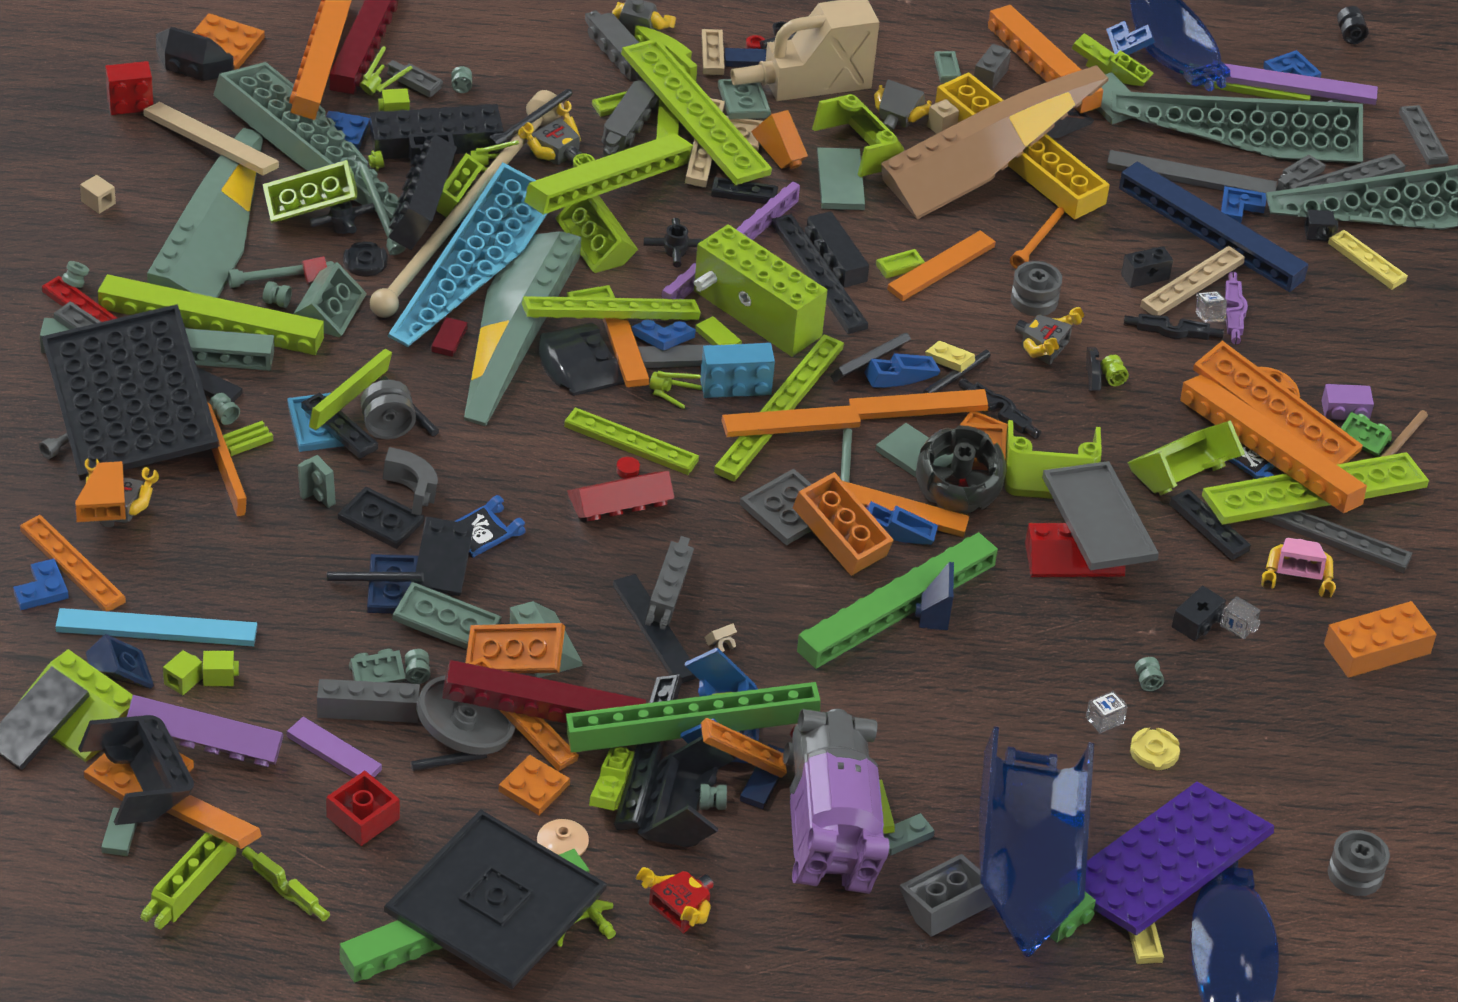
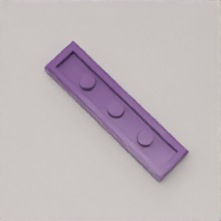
M302 717L287 731L289 739L353 778L364 770L375 777L382 770V764L305 717Z

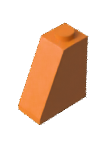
M789 110L771 114L751 131L753 136L781 169L787 167L795 169L801 166L802 161L808 157Z
M122 461L103 462L96 465L75 502L77 522L126 519Z

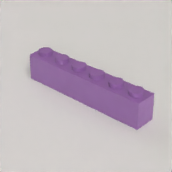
M136 695L132 696L127 717L153 715L160 718L172 739L180 741L179 745L192 749H194L195 745L205 747V752L219 755L220 751L230 753L229 758L244 761L245 757L254 759V764L262 767H269V764L276 765L284 736L282 732Z

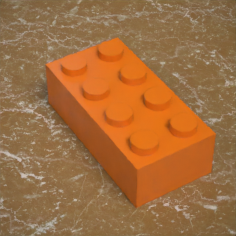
M835 472L798 492L792 508L851 576L887 556L894 541L893 538Z
M1410 601L1329 624L1324 645L1349 678L1431 654L1436 633L1414 603Z

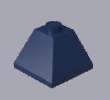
M949 562L922 593L921 603H916L915 618H919V628L948 630L953 602L954 562Z
M105 634L86 652L89 664L108 678L150 689L154 686L142 650Z

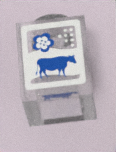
M1218 291L1197 293L1196 314L1204 323L1226 321L1227 300Z
M1236 596L1224 608L1220 626L1245 639L1251 632L1254 633L1260 625V620L1258 619L1261 610Z
M1111 691L1089 701L1086 718L1099 733H1103L1124 724L1127 706L1123 699L1119 698L1114 691Z

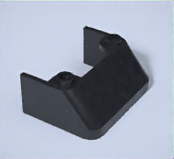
M153 715L89 721L78 748L79 752L103 750L111 762L115 764H130L143 792L125 794L114 819L115 825L154 821L190 795L194 781L164 722L160 718Z
M703 736L664 757L659 762L638 833L646 840L687 848L696 846L700 841L715 834L718 831V827L696 811L700 796V785L709 784L713 787L717 781L718 769L734 761L736 757L703 742Z

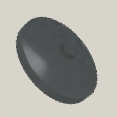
M445 676L434 678L423 687L417 700L419 719L425 729L444 745L464 753L483 755L501 750L510 741L515 726L499 710L443 699Z

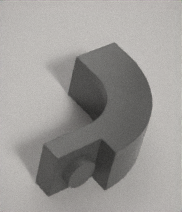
M389 447L382 479L398 482L411 488L415 493L412 514L421 515L423 506L428 507L429 503L434 504L438 482L437 474L426 460L416 454Z

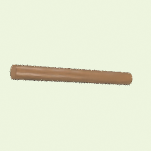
M1421 410L1381 457L1394 455L1427 418V412Z

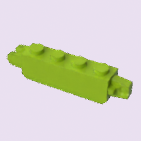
M206 832L154 887L151 901L144 908L140 917L141 920L149 922L151 918L158 914L154 927L160 930L169 921L174 923L236 856V846Z

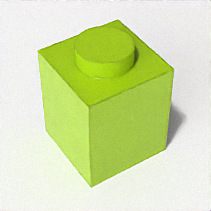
M408 89L382 90V98L378 99L379 111L410 110Z
M182 650L163 667L164 684L183 696L203 679L202 661L195 655Z
M203 651V686H234V676H239V661H234V651Z

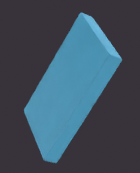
M325 393L322 395L327 397L331 393ZM314 395L287 398V405L299 452L344 446L324 427L321 426L317 430L309 427L311 416L301 408V402Z

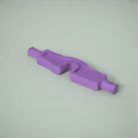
M1230 272L1228 274L1229 280L1226 281L1224 305L1231 308H1226L1225 320L1227 334H1230L1232 338L1231 342L1235 344L1236 340V344H1239L1241 342L1240 335H1243L1244 318L1246 317L1248 305L1246 299L1242 296V284L1240 281H1237V273L1234 272L1233 274V272Z

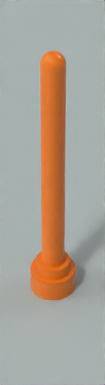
M1062 207L1055 210L1023 250L1016 251L1010 257V264L1013 268L1017 269L1019 265L1029 262V255L1063 216L1065 211Z

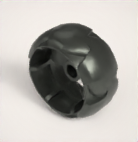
M959 425L955 429L944 428L930 436L920 450L916 467L917 482L925 498L930 502L937 503L939 508L961 514L971 513L978 507L982 510L989 506L1001 492L1006 475V462L999 444L996 443L994 445L989 435L984 431ZM954 453L951 468L933 466L935 459ZM974 457L977 458L979 463H983L987 467L989 476L972 471ZM951 475L957 479H966L969 487L955 486L947 483L945 479Z

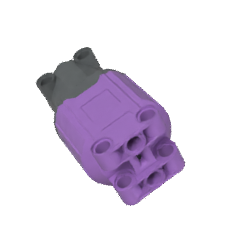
M801 709L798 724L794 727L793 742L786 743L783 754L784 764L795 767V777L790 786V809L795 858L792 872L793 883L818 886L825 873L841 874L842 886H845L846 891L867 894L871 892L889 852V839L884 838L883 834L884 822L878 764L869 757L868 742H874L876 738V720L852 717V715L847 714L842 709H832L828 712Z

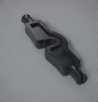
M1141 313L1138 317L1124 316L1123 324L1137 326V330L1155 332L1169 338L1180 339L1190 337L1208 340L1209 336L1223 338L1224 329L1210 328L1209 323L1184 318L1179 320L1178 326H1172L1168 316Z
M964 377L959 381L958 385L965 390L985 389L988 402L987 412L1001 408L998 412L999 421L1008 424V420H1013V429L1019 433L1027 432L1035 439L1040 436L1041 430L1034 427L1032 419L1016 409L1015 404L1009 398L993 393L978 382L972 384Z

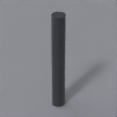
M460 752L411 761L412 771L485 759L487 754L476 755Z

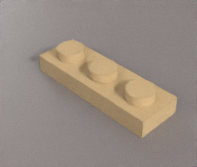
M702 29L703 74L724 75L723 30Z

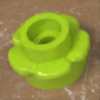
M372 150L371 155L368 156L370 168L375 167L376 171L384 167V160L380 150L376 152Z

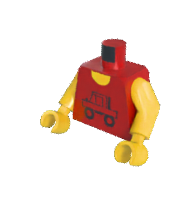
M641 868L636 879L643 881L641 883L643 888L651 887L649 905L678 930L685 933L695 924L706 923L711 909L709 890L714 886L712 879L708 875L704 874L697 880L686 871L676 875L657 876L649 868Z

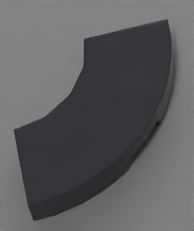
M1087 347L1086 353L1089 391L1101 390L1100 361L1096 360V357H1099L1096 347Z

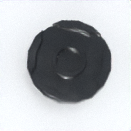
M357 242L352 244L351 248L344 251L343 264L345 268L357 276L368 277L377 275L387 267V252L383 247L382 249L378 247L376 243Z

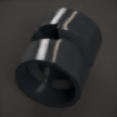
M1349 6L1338 13L1337 22L1345 42L1358 44L1367 38L1369 33L1368 27L1360 8Z

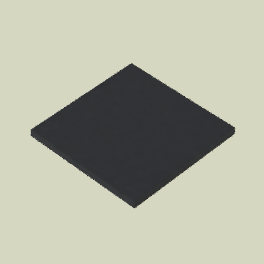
M480 809L384 906V912L510 989H513L607 889V883Z

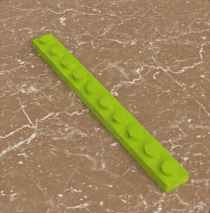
M824 334L760 412L794 410L843 350L844 342ZM773 434L739 436L715 465L714 473L735 482Z

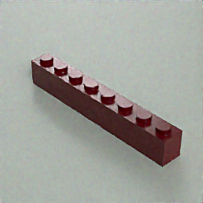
M398 0L364 1L329 73L330 90L355 94L357 87H360V83L363 81V75L368 72L369 62H372L374 59L375 49H379L381 37L385 36L387 24L390 25L392 13L397 11Z
M454 660L449 662L442 696L443 699L562 723H567L566 714L646 704V699Z

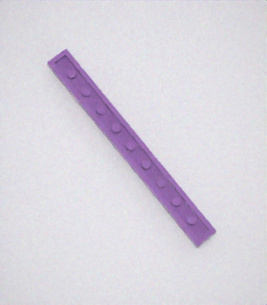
M792 182L787 187L782 188L779 194L769 199L767 204L761 209H757L755 214L749 219L744 220L742 225L736 230L751 240L755 239L771 225L772 218L782 216L798 202L800 185ZM693 263L685 273L680 274L672 284L667 285L663 289V299H684L694 290L696 263Z

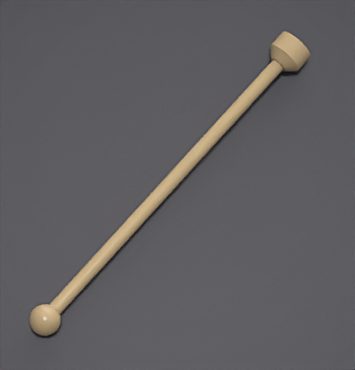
M547 90L538 91L526 106L527 115H530L557 95ZM557 106L532 123L534 127L533 133L539 126L545 127L561 117L556 113ZM517 133L510 142L518 140L519 144L506 147L501 151L388 288L378 289L372 294L370 308L375 315L386 318L396 313L399 307L398 296L474 206L502 162L508 165L527 142V139L520 138Z

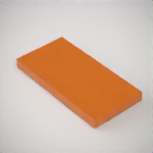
M563 623L471 625L465 663H471L483 656L494 669L518 674L559 673L565 625Z

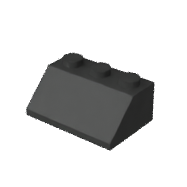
M960 854L901 884L900 891L915 923L932 937L992 906L994 881L963 854Z

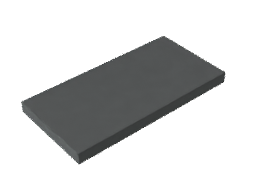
M1109 461L1043 470L1042 478L1090 570L1158 560L1159 553Z

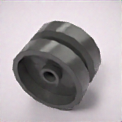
M1030 261L1019 265L1014 273L1011 291L1013 306L1020 312L1031 316H1044L1054 312L1059 303L1062 286L1060 271L1053 265L1040 261Z
M382 380L371 384L364 390L361 396V409L364 415L365 427L371 435L381 439H394L405 435L412 429L416 422V414L412 404L411 393L406 385L400 381Z
M1351 830L1341 834L1335 841L1327 870L1330 881L1339 890L1354 896H1367L1376 892L1382 885L1390 858L1388 846L1381 838L1367 831Z

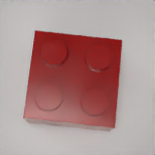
M148 61L105 65L107 99L111 115L144 112L145 108L153 105L152 75Z
M364 770L326 797V817L362 846L400 819V799Z

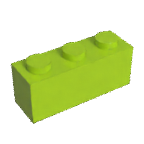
M467 153L463 156L445 182L436 208L439 213L445 217L450 214L481 171L483 165Z

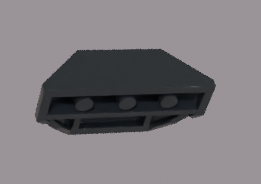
M169 27L156 34V52L166 70L201 81L216 79L219 77V74L234 70L233 56L230 53H226L221 46L208 37L175 27Z

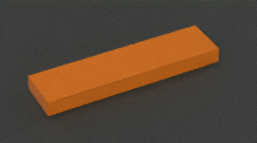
M709 718L701 722L703 742L780 778L787 774L786 764L783 762L784 753Z

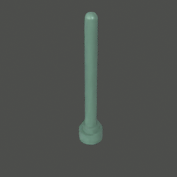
M360 164L359 171L388 238L391 231L388 228L390 224L389 217L367 165ZM390 238L387 239L386 247L390 255H398L406 249V247Z
M332 261L326 262L327 267L334 264ZM302 265L244 273L243 271H238V269L228 270V282L230 288L240 287V284H244V281L304 274Z

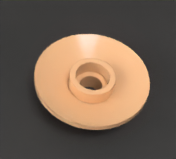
M557 819L546 823L539 830L537 843L558 855L575 849L579 856H581L588 847L589 837L585 828L579 823L568 819Z

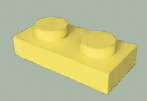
M938 341L925 351L926 356H932L936 363L959 372L964 371L975 362V354Z

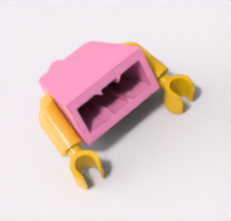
M1286 538L1284 544L1271 549L1266 565V570L1268 571L1262 574V587L1264 582L1269 580L1272 582L1271 589H1273L1276 584V574L1274 572L1313 579H1323L1319 595L1322 597L1326 589L1330 592V597H1332L1336 589L1335 583L1331 581L1333 579V559L1323 551L1319 543L1303 539Z

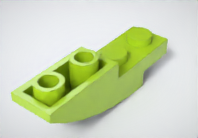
M640 25L635 27L634 37L639 43L657 38L696 82L697 65L691 60V50L664 33Z
M1085 33L1072 46L1074 51L1088 60L1086 63L1088 68L1097 65L1104 74L1112 72L1124 84L1143 86L1154 74L1121 50L1114 54Z
M625 747L610 748L601 767L600 777L590 796L589 806L613 811L618 809L635 752L629 751Z

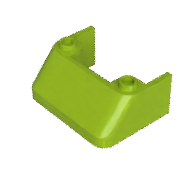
M848 94L819 101L812 128L814 131L849 124L870 145L864 148L857 174L859 177L882 172V162L905 151L893 132L855 95Z
M1008 420L1005 490L1014 496L1053 499L1042 478L1043 470L1101 462V428L1096 427L1093 443L1086 442L1079 446L1078 454L1032 451V443L1028 439L1013 436V420Z
M1230 420L1188 434L1129 461L1128 465L1130 470L1153 493L1158 492L1159 495H1163L1172 491V488L1177 486L1176 482L1212 467L1213 471L1226 466L1225 461L1243 456L1245 453Z

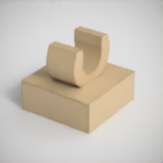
M730 624L710 632L705 636L708 646L716 643L715 648L718 647L724 652L723 642L728 644L730 650L736 647V642L732 636L737 631L734 624Z

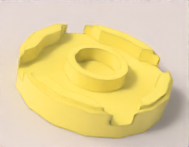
M1144 728L1136 732L1132 737L1130 752L1133 759L1139 765L1147 769L1164 770L1177 762L1180 748L1178 739L1172 733L1161 728H1156V730Z

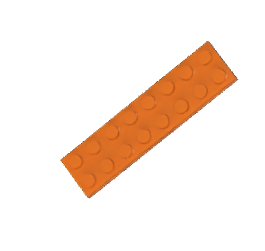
M1221 341L1194 364L1193 370L1199 375L1214 381L1336 465L1348 463L1362 450L1363 445L1224 341Z

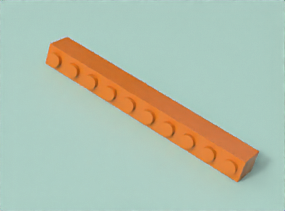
M321 0L289 99V103L292 104L290 113L312 120L316 119L352 0Z
M1199 375L1183 382L1181 402L1215 425L1231 420L1242 444L1336 509L1346 513L1363 505L1367 488L1366 484L1214 381Z

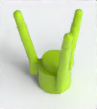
M383 46L368 72L363 76L364 80L360 83V87L369 95H373L376 91L381 93L385 87L412 70V66L407 67L383 84H380L382 80L379 74L385 66L381 65L375 73L373 71L386 50V47Z
M519 141L506 142L486 148H476V151H471V157L483 165L480 172H485L487 169L485 165H489V159H494L500 154H488V152L518 145Z
M654 372L649 385L650 389L654 390L653 395L660 396L681 409H684L685 405L665 394V391H669L672 385L698 390L702 389L700 385L672 380V378L700 379L701 376L699 374Z

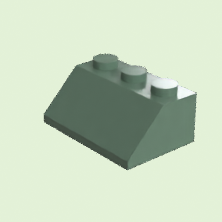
M336 262L319 271L294 314L324 321L325 334L340 337L343 335L367 293Z
M534 601L510 607V624L561 623L554 611ZM566 631L564 632L560 672L580 667L583 664ZM534 673V675H535L536 677H538V678L544 677V676H548V675H551V674H555V673Z

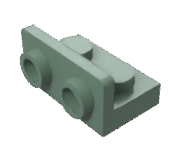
M318 455L298 464L300 497L306 499L314 495L327 508L335 505L333 470Z
M384 649L374 655L360 653L351 658L349 662V669L352 670L354 681L397 683L403 682L406 679L400 650Z

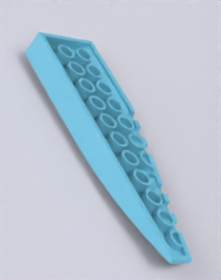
M502 162L389 332V338L409 347L524 251L547 215L541 214L524 202L528 184L536 181L535 179Z

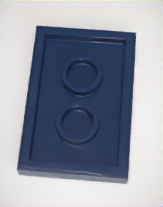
M371 554L370 572H415L418 556ZM369 581L367 613L393 614L411 582Z

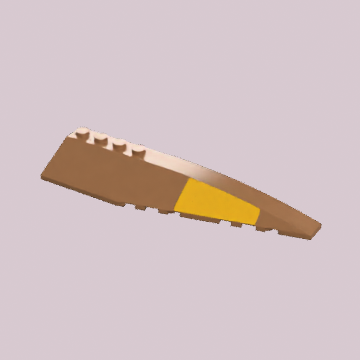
M1096 65L1043 83L990 106L882 162L883 181L918 220L991 181L995 177L996 172L1004 170L1008 166L1009 161L1014 157L1018 158L1023 154V150L1027 146H1032L1055 126L1059 119L1063 120L1073 107L1077 108L1082 104V100L1086 96H1091L1108 82V77Z

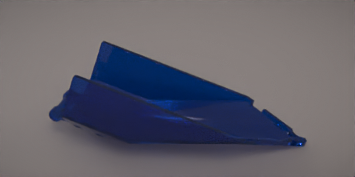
M994 726L984 751L979 810L980 883L1023 955L1030 957L1085 898L1094 743H1088L1085 752L1075 767L1060 770L1057 769L1056 754L1049 753V756L1017 751L1014 747H1007L1005 760H1002L997 756L999 727ZM1015 760H1016V761H1022V762H1028V763H1034V764H1040V765H1046L1047 767L1036 766V765H1030V764H1024V763H1018V762H1015Z

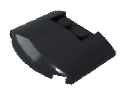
M590 322L540 335L539 357L547 375L557 386L561 387L564 385L570 388V395L575 396L624 384L618 360L613 358L600 335V328L594 323Z

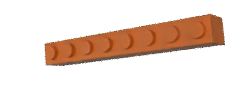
M1011 5L990 11L988 28L1046 82L1081 70ZM1099 88L1091 96H1086L1082 100V104L1074 108L1080 113H1084L1101 107L1103 89Z

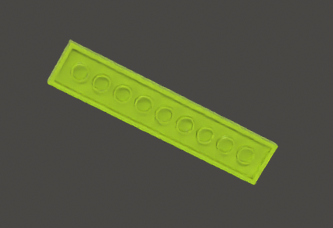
M657 38L622 47L621 55L735 185L771 175V166Z
M1407 452L1337 464L1367 485L1364 499L1427 488L1429 482L1428 478ZM1287 474L1203 488L1202 497L1222 525L1331 505Z

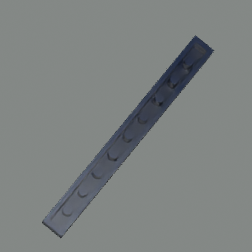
M1135 162L1121 173L1120 190L1220 251L1230 246L1245 257L1243 263L1245 266L1286 291H1292L1305 281L1308 263L1140 162Z

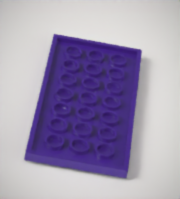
M1195 782L1059 881V888L1062 890L1070 883L1075 882L1096 900L1095 911L1137 936L1274 833V825L1201 783Z

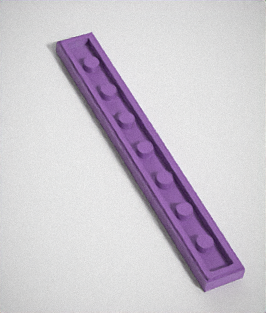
M1218 62L1213 64V81L1376 105L1377 86Z

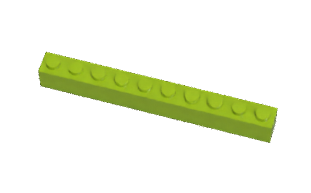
M675 133L530 182L526 189L527 193L524 202L541 214H547L688 164L693 145Z
M108 274L98 290V304L108 311L134 315L178 304L184 326L187 328L274 335L275 347L316 355L324 339V321Z

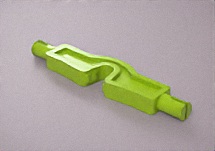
M249 846L242 851V856L253 863L254 870L269 881L282 897L297 904L310 916L314 913L321 921H326L329 918L330 912L319 905L318 898L308 891L297 879H291L287 882L285 871L282 867L262 852L257 854Z

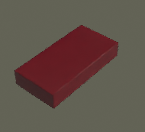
M446 317L431 345V352L453 357L467 330L468 322Z

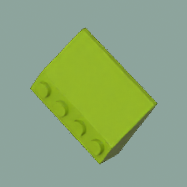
M68 649L48 664L28 691L52 666L89 692L90 696L52 737L84 762H87L100 752L80 753L78 750L89 721L127 717L133 695Z

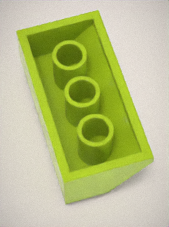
M347 160L263 184L271 223L357 199L358 192L354 173Z
M598 195L566 206L555 218L564 232L581 237L580 254L594 273L623 266L638 250Z

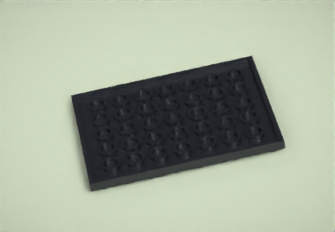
M178 304L41 336L80 481L86 480V477H89V472L85 467L86 459H89V468L96 467V459H98L99 463L122 461L123 470L220 447Z

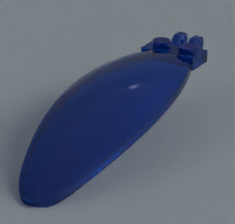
M1130 0L1135 30L1149 25L1155 43L1145 47V49L1158 62L1184 75V78L1192 86L1204 84L1206 90L1213 91V81H1216L1217 86L1221 89L1226 87L1225 78L1231 77L1230 69L1221 61L1219 48L1207 27L1182 0Z
M1238 860L1202 886L1195 904L1191 924V956L1194 975L1202 1002H1273L1279 969V952L1275 928L1264 902L1254 889L1253 870L1238 868Z

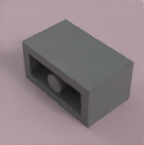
M992 44L976 64L974 77L993 90L1009 69L1011 50Z

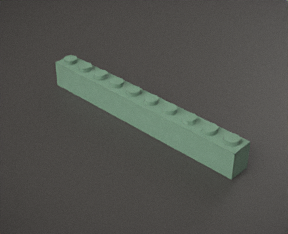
M44 318L40 333L41 353H46L41 336L70 329L54 318ZM185 328L196 365L271 371L274 356V335Z

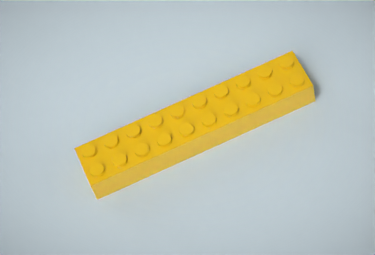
M968 72L938 86L935 104L945 99L948 100L959 110V123L1003 101V99ZM1047 134L1032 146H1027L1023 150V154L1018 158L1014 157L1008 162V166L1058 207H1062L1074 220L1105 205L1107 202L1110 184Z

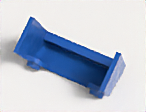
M718 647L685 662V667L700 680L698 689L700 697L709 696L714 693L758 689L755 683ZM701 724L681 733V738L688 744L703 736ZM759 729L737 731L759 742ZM736 757V759H735L734 761H732V762H739V763H748V762H746V761H744V760H741V759H739V758H737V757Z

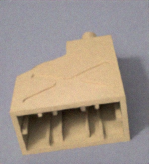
M837 0L818 3L808 17L790 20L780 28L775 42L767 43L766 61H760L759 65L731 69L732 84L734 86L760 82L764 86L768 84L776 101L870 89L872 87L879 20L868 0ZM796 32L791 40H788V38Z

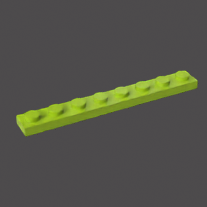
M523 296L522 300L526 316L532 318H632L641 320L682 319L687 321L690 319L699 320L701 313L695 299Z

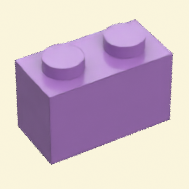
M1325 384L1321 401L1324 416L1327 419L1346 420L1349 414L1353 412L1357 415L1363 414L1370 420L1374 406L1370 386Z

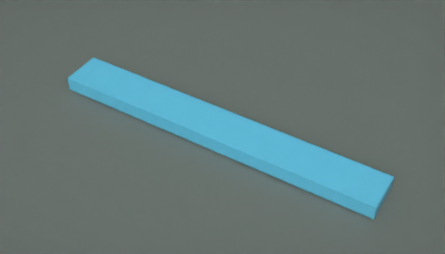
M60 608L56 622V632L91 635L107 634L118 637L254 646L257 622Z

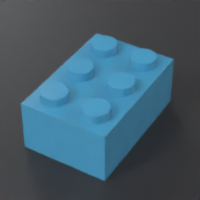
M771 343L703 346L700 381L704 398L771 395L775 366Z

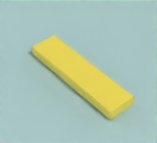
M1342 230L1329 238V245L1391 290L1406 282L1408 275L1347 231Z

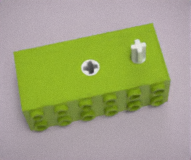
M729 224L698 243L694 291L791 357L822 337L827 299L826 288Z

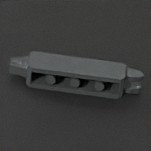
M596 10L585 13V21L589 26L588 35L597 43L600 50L606 53L610 61L614 62L620 69V72L630 81L640 80L645 82L621 55L622 47L639 43L636 38L612 13L601 15Z
M634 81L604 124L601 141L605 145L603 149L605 156L615 154L618 150L623 151L627 145L631 146L635 134L640 133L643 122L648 121L651 110L656 109L660 98L657 97L656 93L646 82Z
M681 536L678 543L671 541L650 600L645 625L650 626L655 621L660 623V629L665 630L667 625L669 626L694 551L693 547L688 546L690 538Z

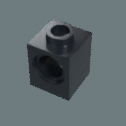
M1307 210L1304 223L1306 239L1329 241L1334 232L1338 231V220H1335L1333 211Z

